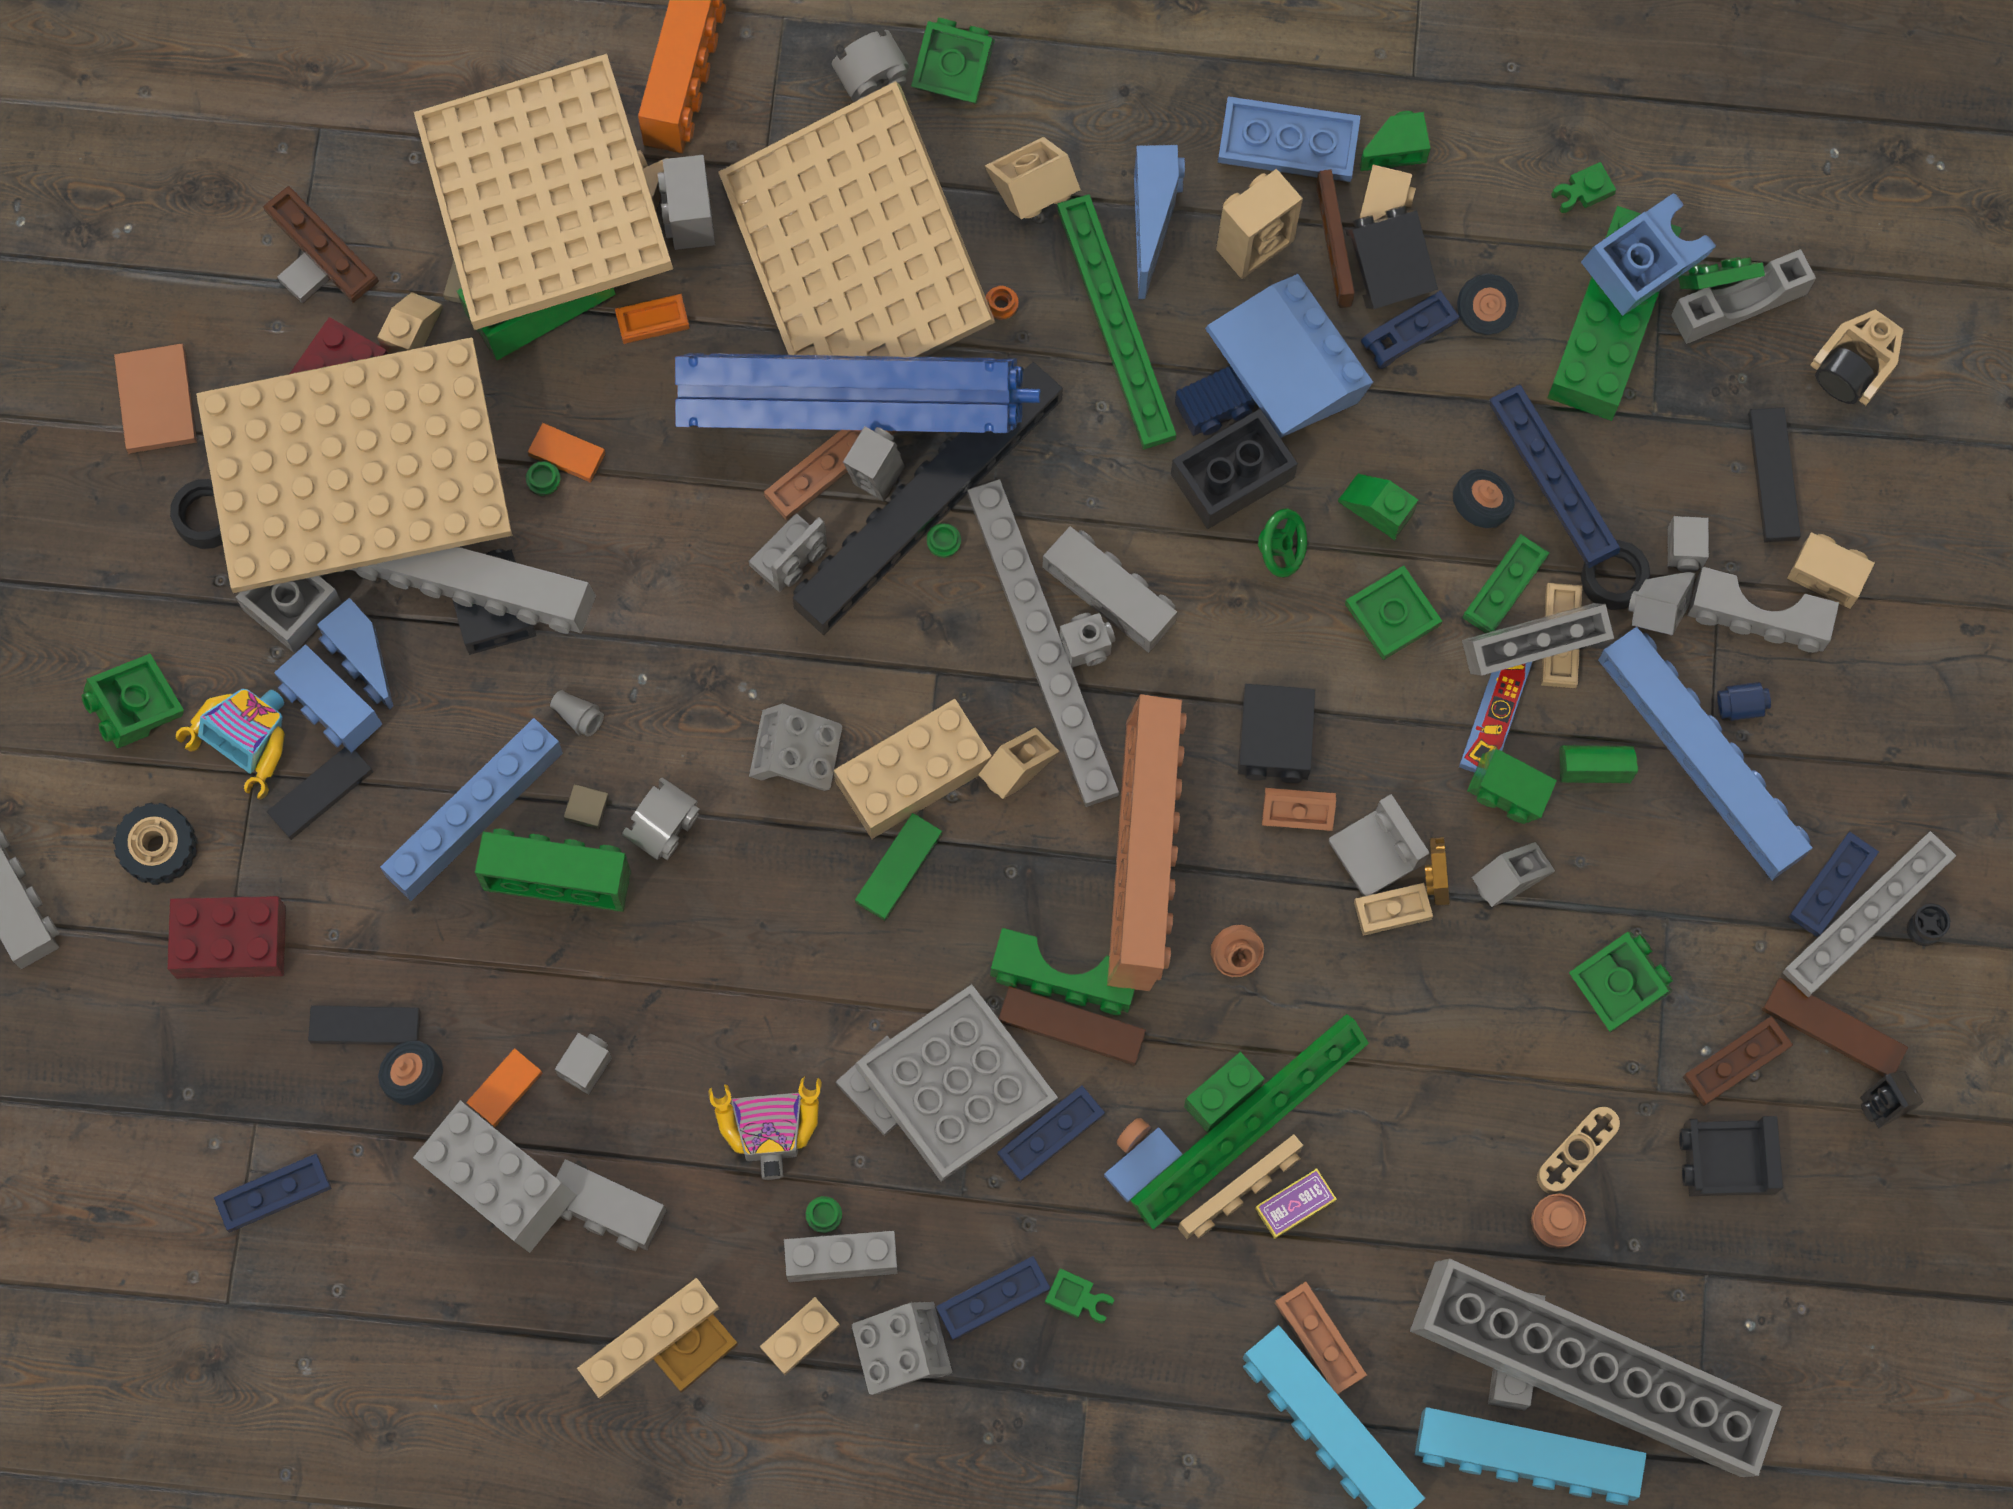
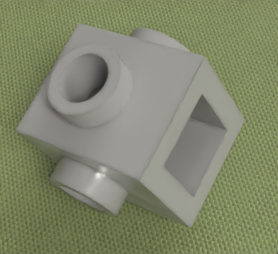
M1083 613L1072 618L1070 623L1060 626L1059 636L1072 668L1085 663L1087 666H1094L1104 662L1107 659L1106 656L1111 655V643L1115 642L1114 632L1109 622H1103L1100 613L1094 615Z

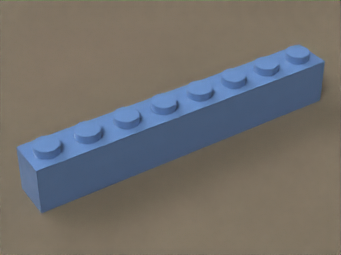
M1635 627L1605 648L1598 661L1770 879L1774 880L1810 852L1812 846L1809 844L1810 838L1803 828L1792 823L1787 816L1788 811L1785 805L1778 798L1773 799L1765 789L1766 783L1762 776L1755 770L1751 771L1743 761V753L1739 747L1727 741L1721 733L1722 728L1719 722L1712 715H1707L1700 707V700L1691 688H1685L1678 679L1679 675L1673 664L1668 660L1664 661L1657 653V646L1653 639L1647 633L1642 634L1638 627Z

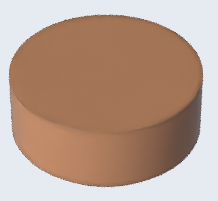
M1142 1118L1135 1119L1121 1133L1117 1140V1145L1128 1154L1144 1140L1151 1126Z

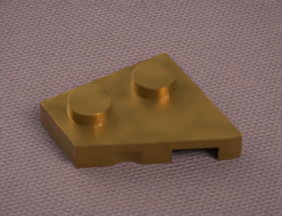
M1444 837L1430 838L1432 865H1425L1427 895H1435V906L1450 905Z

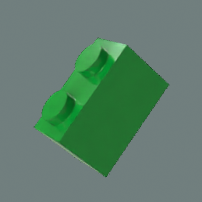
M1495 748L1482 754L1467 791L1477 796L1476 800L1479 803L1491 808L1498 807L1506 811L1507 817L1511 820L1525 824L1542 817L1557 780Z
M1240 1051L1186 1098L1184 1107L1202 1128L1209 1133L1259 1090L1265 1078Z

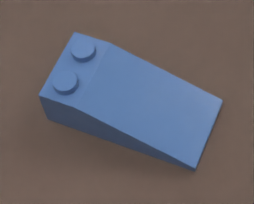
M1178 145L1136 147L1134 194L1138 299L1146 298L1175 207L1176 195L1183 192L1185 161L1184 157L1178 158Z

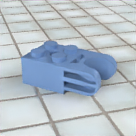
M1674 193L1599 242L1581 261L1622 316L1700 263L1716 247L1707 235L1697 240L1685 241L1674 234L1671 229V219L1674 217L1675 212L1683 206L1682 201Z

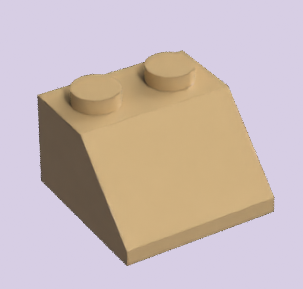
M1045 137L985 165L990 178L1007 207L1020 219L1035 217L1041 213L1043 208L1053 203L1057 204L1067 201L1071 198V194L1080 191L1068 154Z

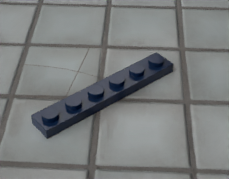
M1519 384L1490 398L1492 410L1587 567L1590 568L1619 554L1620 546L1522 386Z

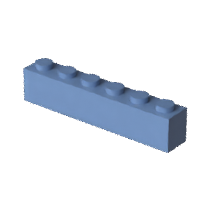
M533 718L380 867L386 878L412 901L563 754L559 741Z

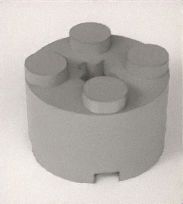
M884 30V36L881 37L878 31L859 38L844 49L847 55L840 60L836 56L832 61L833 69L854 102L895 81L901 87L907 83L905 75L910 69L907 60L888 30Z
M662 777L659 779V787L661 789L659 790L653 786L631 817V820L634 821L631 826L633 828L632 831L625 827L622 833L624 838L656 860H659L661 857L668 860L679 845L678 833L682 828L687 832L697 820L700 810L696 806L697 800Z

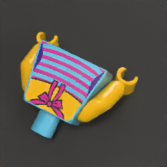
M241 689L234 694L230 693L209 698L191 719L192 725L190 728L182 727L176 732V739L182 743L187 736L191 735V740L185 746V749L188 751L197 750L201 745V741L204 740L249 774L255 770L257 772L256 777L249 778L245 782L244 789L249 794L252 786L255 783H260L261 791L258 793L257 799L261 800L267 796L269 791L268 785L265 782L266 778L272 777L282 755L285 733L281 728L283 717L278 710L284 706V700L274 690H269L259 698L248 689Z

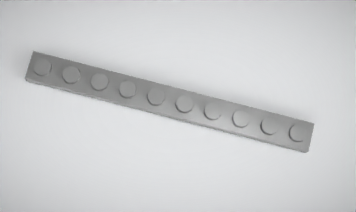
M999 479L967 490L968 498L1084 805L1088 807L1119 796L1118 788L1002 483Z

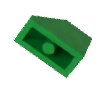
M1402 111L1395 116H1390L1363 150L1360 170H1372L1373 165L1392 168L1427 163L1431 148L1424 112Z
M1358 473L1338 499V502L1395 540L1413 516L1418 499L1390 480Z

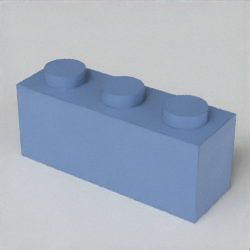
M306 644L274 672L281 682V685L278 687L279 691L291 703L297 699L304 706L300 709L304 716L313 725L320 722L326 728L323 731L324 735L337 748L343 744L352 753L382 725L375 711Z

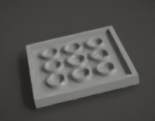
M972 984L863 1057L855 1065L856 1069L941 1182L1054 1104L1058 1099L1057 1095Z

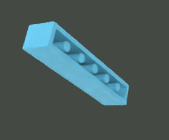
M1279 1325L1244 1354L1243 1359L1246 1364L1243 1368L1254 1382L1262 1381L1271 1391L1267 1396L1272 1404L1280 1412L1285 1409L1295 1420L1291 1423L1294 1430L1304 1441L1309 1438L1319 1449L1316 1452L1317 1457L1329 1470L1334 1467L1343 1477L1340 1484L1353 1499L1359 1496L1368 1507L1367 1509H1414L1425 1499Z
M1427 1407L1421 1414L1414 1454L1415 1456L1423 1457L1422 1463L1431 1466L1445 1467V1462L1460 1465L1459 1471L1481 1475L1482 1470L1496 1472L1497 1479L1508 1482H1518L1519 1477L1533 1480L1532 1486L1537 1488L1555 1490V1485L1569 1487V1494L1591 1498L1592 1492L1607 1495V1502L1619 1505H1628L1629 1500L1634 1501L1640 1498L1646 1453Z

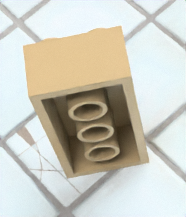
M953 699L834 769V776L839 789L871 839L909 818L912 813L919 812L978 777V774L991 759L992 755L956 699Z

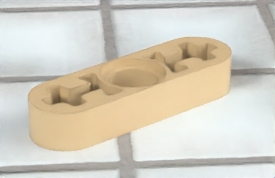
M1608 1107L1594 1109L1547 1159L1537 1173V1181L1543 1191L1549 1194L1563 1192L1614 1137L1620 1127V1120L1615 1111ZM1594 1117L1599 1120L1604 1117L1608 1118L1610 1122L1607 1127L1611 1130L1610 1132L1603 1129L1594 1139L1587 1135L1597 1125ZM1584 1129L1587 1134L1582 1133L1581 1130ZM1573 1141L1585 1143L1588 1148L1587 1158L1584 1160L1572 1158L1568 1151L1569 1144ZM1594 1141L1599 1142L1600 1145L1596 1146ZM1558 1155H1561L1564 1162L1575 1168L1576 1171L1572 1172L1571 1168L1568 1167L1560 1176L1563 1184L1557 1181L1550 1184L1547 1181L1549 1173L1546 1170L1555 1171L1563 1162L1557 1158Z

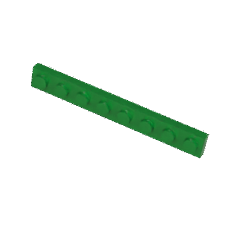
M1090 194L1057 203L1060 219L1142 448L1144 450L1176 440L1175 429Z
M1348 1014L1343 1016L1136 1194L1130 1201L1144 1222L1154 1230L1366 1047L1369 1042L1355 1019Z

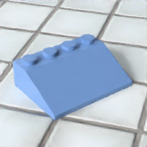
M1299 274L1269 286L1205 328L1280 438L1358 404L1373 384L1370 376Z

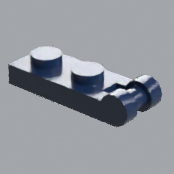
M1440 290L1366 334L1361 339V343L1366 350L1372 351L1375 356L1374 362L1379 369H1383L1397 358L1458 323L1460 317ZM1389 337L1394 345L1386 349L1382 341Z

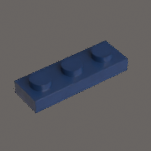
M1849 831L1788 918L1818 938L1879 851Z
M1081 1085L998 1151L997 1155L1021 1183L1105 1116V1112Z
M316 1153L215 1196L214 1200L225 1228L230 1233L332 1188L321 1160Z
M1032 1256L936 1306V1310L952 1341L1050 1291L1051 1288L1036 1259Z

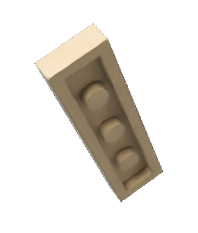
M1295 1134L1182 1220L1178 1227L1180 1232L1186 1239H1189L1194 1234L1198 1238L1205 1235L1215 1226L1212 1221L1222 1212L1229 1216L1243 1205L1244 1202L1241 1198L1251 1190L1257 1194L1272 1182L1269 1176L1276 1170L1281 1168L1285 1172L1301 1159L1297 1154L1301 1152L1303 1144Z
M695 1278L577 1369L598 1398L601 1399L719 1310V1307L700 1281Z

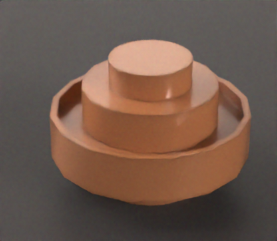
M1232 925L1223 929L1215 937L1211 944L1210 955L1216 968L1222 974L1230 977H1242L1253 972L1259 966L1264 956V945L1259 935L1251 927Z
M1560 1193L1548 1195L1539 1201L1532 1212V1231L1537 1239L1548 1247L1556 1249L1567 1248L1576 1243L1584 1233L1586 1225L1585 1212L1580 1203L1571 1196Z

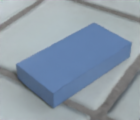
M1158 1127L1104 1174V1177L1123 1199L1129 1203L1136 1194L1183 1154Z

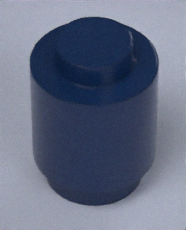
M1760 682L1726 686L1725 690L1717 691V703L1721 719L1729 718L1730 721L1764 717L1765 709L1771 708L1769 689L1762 688Z

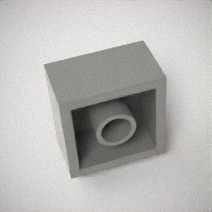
M704 155L663 159L664 172L658 173V182L662 199L661 208L666 238H673L675 250L715 245Z
M320 576L242 591L236 596L243 611L293 653L318 629L317 624L342 603L336 590Z

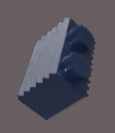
M1231 366L1195 383H1191L1183 389L1177 390L1175 396V404L1193 436L1199 433H1203L1204 436L1210 435L1222 427L1221 423L1231 418L1234 421H1240L1250 415L1255 406L1254 399Z

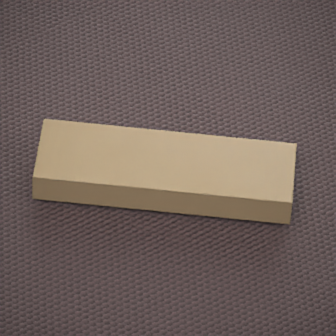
M1547 583L1544 617L1581 607L1582 586ZM1579 648L1543 658L1541 685L1576 688L1578 685Z

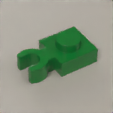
M1599 162L1572 174L1569 179L1571 185H1557L1553 189L1551 196L1556 198L1564 195L1568 198L1569 201L1562 203L1559 209L1561 213L1571 211L1578 201H1581L1584 208H1587L1614 196L1616 188L1602 163Z
M1060 1268L1045 1300V1304L1075 1318H1079L1082 1309L1088 1311L1092 1320L1097 1323H1105L1107 1317L1096 1311V1305L1104 1302L1112 1306L1114 1299L1104 1293L1091 1294L1090 1291L1094 1283Z

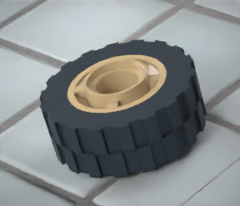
M146 803L145 806L133 808L131 813L126 814L122 818L121 824L117 825L116 837L113 840L116 848L114 850L115 856L120 860V865L139 881L144 883L150 882L152 885H159V883L163 882L167 884L173 882V879L183 876L186 869H190L192 866V860L197 854V837L194 835L195 830L193 826L177 809L170 808L162 803ZM156 836H162V847L157 851H149L148 844L150 840Z

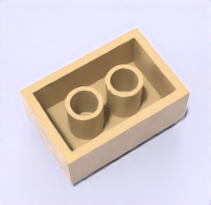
M1277 169L1268 175L1265 173L1259 175L1252 181L1248 190L1241 195L1239 193L1233 194L1223 204L1216 250L1241 279L1283 250L1295 239L1303 198Z

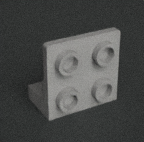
M796 513L749 560V566L779 592L786 585L788 587L793 586L802 576V569L810 561L813 563L818 561L827 549L825 522L818 517L809 525Z
M783 703L762 710L749 777L765 780L781 776L822 791L829 790L842 725Z
M1392 794L1379 801L1376 811L1329 838V844L1363 897L1377 893L1426 863L1430 854Z
M934 1302L908 1303L852 1324L869 1394H878L922 1378H938L952 1374Z

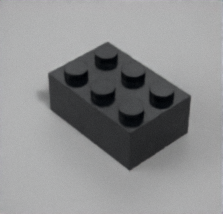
M1258 409L1173 459L1171 476L1206 528L1209 529L1293 480L1298 463L1261 409Z

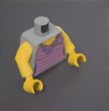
M803 1077L800 1081L799 1093L731 1098L730 1088L724 1084L726 1095L718 1099L713 1096L712 1088L709 1089V1099L711 1104L716 1107L715 1114L720 1133L734 1152L745 1154L746 1161H761L762 1179L774 1180L783 1178L782 1158L797 1157L798 1149L805 1147L818 1125L819 1101L817 1097L822 1086L819 1078H817L816 1089L808 1090L804 1086L805 1077Z

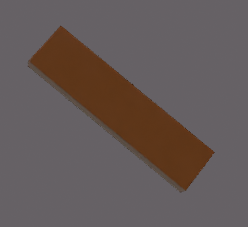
M1332 169L1322 170L1318 173L1316 191L1337 305L1339 308H1346L1352 306L1355 293Z
M287 186L263 206L264 211L352 303L379 282L378 277L290 186Z
M1782 978L1777 980L1762 1008L1763 1012L1883 1077L1897 1071L1908 1049L1906 1045L1813 995L1808 998L1797 986Z
M1011 986L1008 988L998 1018L1003 1024L1134 1066L1146 1029Z

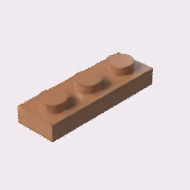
M1304 1282L1275 1301V1305L1315 1367L1337 1395L1367 1376L1307 1282Z

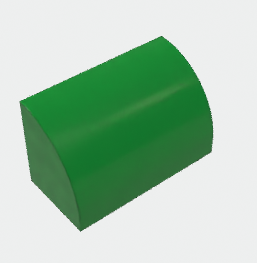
M1561 745L1559 748L1560 782L1631 783L1638 772L1637 757L1633 746Z

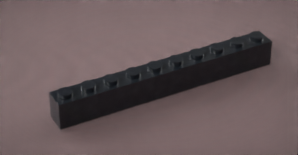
M1032 362L1026 369L1022 367L1023 383L1022 387L1018 388L1040 389L1041 401L1040 403H1022V422H1017L1014 430L1008 433H993L992 431H986L985 433L960 432L955 438L949 437L938 449L939 454L931 462L926 460L917 468L913 480L907 485L901 484L890 496L891 501L883 509L880 507L876 508L867 518V525L859 533L853 531L842 543L843 548L835 556H827L818 566L817 570L819 572L810 581L806 578L795 588L794 596L792 597L794 609L822 635H825L925 537L930 529L937 525L967 495V490L974 488L1062 401L1063 387L1037 364Z

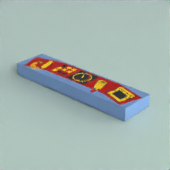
M1532 662L1491 673L1459 765L1460 768L1475 773L1482 754L1495 748L1503 750Z

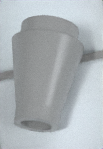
M563 690L558 691L550 703V707L557 711L578 735H593L603 722L604 714L599 711L598 705L570 695Z

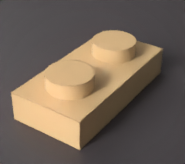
M1424 883L1364 896L1354 900L1363 936L1429 921L1433 918Z
M814 1297L767 1339L760 1348L778 1369L786 1375L831 1335L840 1324Z

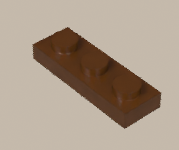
M1770 1016L1687 1072L1683 1078L1702 1105L1705 1106L1787 1051L1793 1044L1775 1019Z

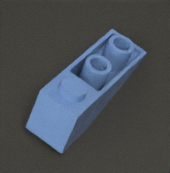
M348 598L317 624L322 633L319 641L330 654L333 655L337 651L345 661L341 665L354 680L360 676L367 684L363 688L375 704L382 701L390 710L393 707L377 632L367 616Z

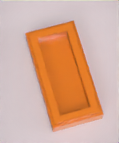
M682 294L615 309L623 344L690 329Z
M542 423L528 450L529 457L541 462L552 463L557 469L590 483L606 454L605 449L545 423Z
M514 1048L466 1103L495 1128L543 1073Z

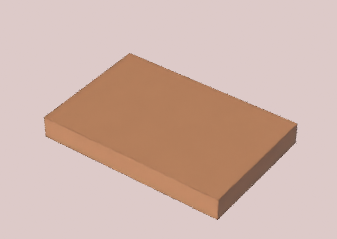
M176 344L114 354L125 446L128 454L197 443L184 345Z

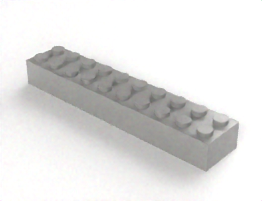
M1450 1258L1435 1262L1410 1332L1739 1477L1759 1476L1782 1408L1781 1405Z

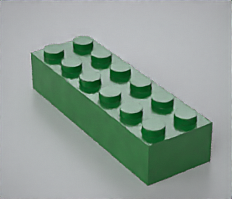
M1617 205L1605 238L1641 213ZM1671 224V229L1679 238L1682 228ZM1591 276L1547 398L1612 421L1620 404L1659 291L1622 316Z

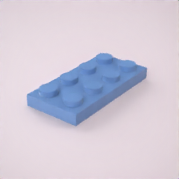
M1228 97L1218 163L1270 171L1277 169L1279 172L1318 177V173L1322 170L1332 169L1333 180L1351 182L1361 116Z

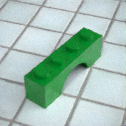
M1005 928L1001 930L990 976L995 977L996 982L1001 985L1016 987L1018 983L1031 987V992L1041 996L1049 997L1052 993L1066 996L1065 1000L1075 1005L1085 1006L1087 1002L1100 1005L1101 1011L1113 1015H1120L1121 1011L1129 1013L1135 990L1107 986L1110 956H1106L1097 967L1086 973L1065 974L1052 968L1043 959L1039 951L1037 937Z

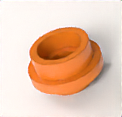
M994 287L985 296L992 315L996 319L1010 318L1018 309L1017 294L1009 287ZM999 300H1004L1008 305L1004 308H999L995 303Z

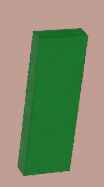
M1520 534L1465 611L1462 618L1484 633L1496 631L1545 562L1549 552Z
M912 813L856 897L855 903L886 921L942 836V830Z

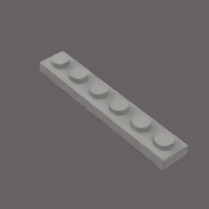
M1930 831L1787 966L1782 973L1809 998L1950 864L1956 855Z

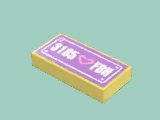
M1315 1169L1260 1203L1255 1209L1274 1239L1334 1203L1337 1199L1318 1169Z

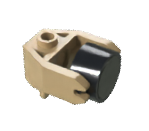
M1876 309L1842 323L1810 365L1817 370L1815 373L1817 382L1823 390L1838 401L1846 404H1855L1859 400L1866 406L1891 376L1898 364L1903 329ZM1872 368L1878 372L1876 378Z

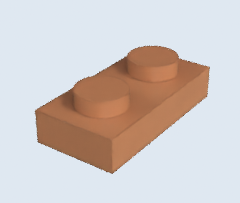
M1265 788L1262 825L1333 831L1336 793Z

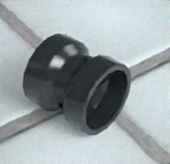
M1926 904L1919 908L1907 922L1908 936L1917 945H1933L1949 930L1950 916L1945 908L1940 905Z

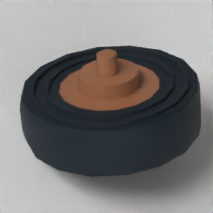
M1490 273L1477 275L1468 280L1460 290L1457 300L1458 315L1463 324L1471 331L1483 335L1498 334L1508 328L1516 318L1519 307L1518 295L1512 284L1502 276Z
M1483 469L1470 470L1458 480L1453 490V502L1457 511L1465 520L1478 527L1486 529L1498 527L1509 518L1515 506L1514 494L1510 486L1502 477L1491 471Z
M406 1041L394 1047L385 1056L378 1073L379 1085L388 1098L401 1105L418 1104L430 1097L439 1086L443 1074L442 1060L431 1046L420 1041Z

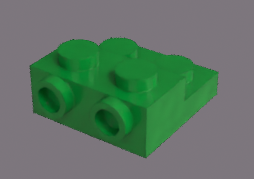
M939 17L936 23L928 21L911 87L977 104L995 40L989 37V31L983 28L970 26L969 31L956 28L957 22Z
M151 654L87 678L84 693L82 694V702L85 709L90 714L96 712L101 721L98 724L101 736L106 742L113 741L117 749L149 736L151 729L182 717L184 712L183 707Z
M1626 932L1569 972L1610 1032L1673 992L1669 986L1673 982L1671 975L1662 964L1655 966L1648 955L1653 950L1641 934L1635 937L1632 932Z

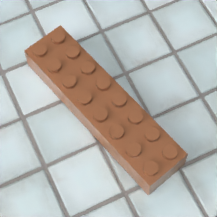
M1140 694L1126 722L1107 986L1150 991L1156 980H1161L1163 969H1168L1171 948L1165 947L1166 934H1171L1173 913H1168V900L1172 901L1175 893V879H1170L1171 867L1176 865L1178 847L1172 845L1173 833L1177 834L1180 822V813L1174 811L1175 800L1180 799L1182 791V779H1177V767L1182 766L1184 759V746H1179L1180 734L1183 735L1185 732L1187 719L1186 713H1181L1182 700Z

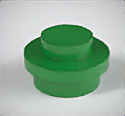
M537 462L526 473L527 486L536 495L546 496L552 494L560 485L561 477L559 470L552 463Z
M946 523L937 524L927 534V547L937 557L947 558L953 556L961 546V535L953 525Z
M821 1196L809 1203L806 1209V1220L814 1231L830 1233L840 1225L842 1210L836 1200L831 1197Z

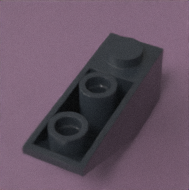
M1905 1070L1885 1075L1860 1097L1863 1102L1861 1103V1108L1864 1115L1870 1122H1875L1878 1129L1911 1112L1924 1102Z

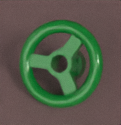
M1288 508L1276 511L1269 518L1258 539V547L1262 553L1264 563L1274 576L1285 578L1293 575L1303 563L1307 550V531L1304 521L1296 511ZM1288 519L1284 529L1276 528L1280 521ZM1296 529L1297 547L1294 555L1292 550V537ZM1273 556H1282L1286 567L1278 566Z

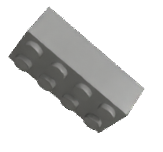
M461 1100L413 1157L529 1253L577 1196Z

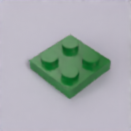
M1736 257L1721 260V267H1718V264L1695 265L1688 270V274L1678 277L1680 289H1703L1765 276L1763 262H1751V257Z
M1404 565L1345 601V606L1382 660L1438 628L1443 622Z

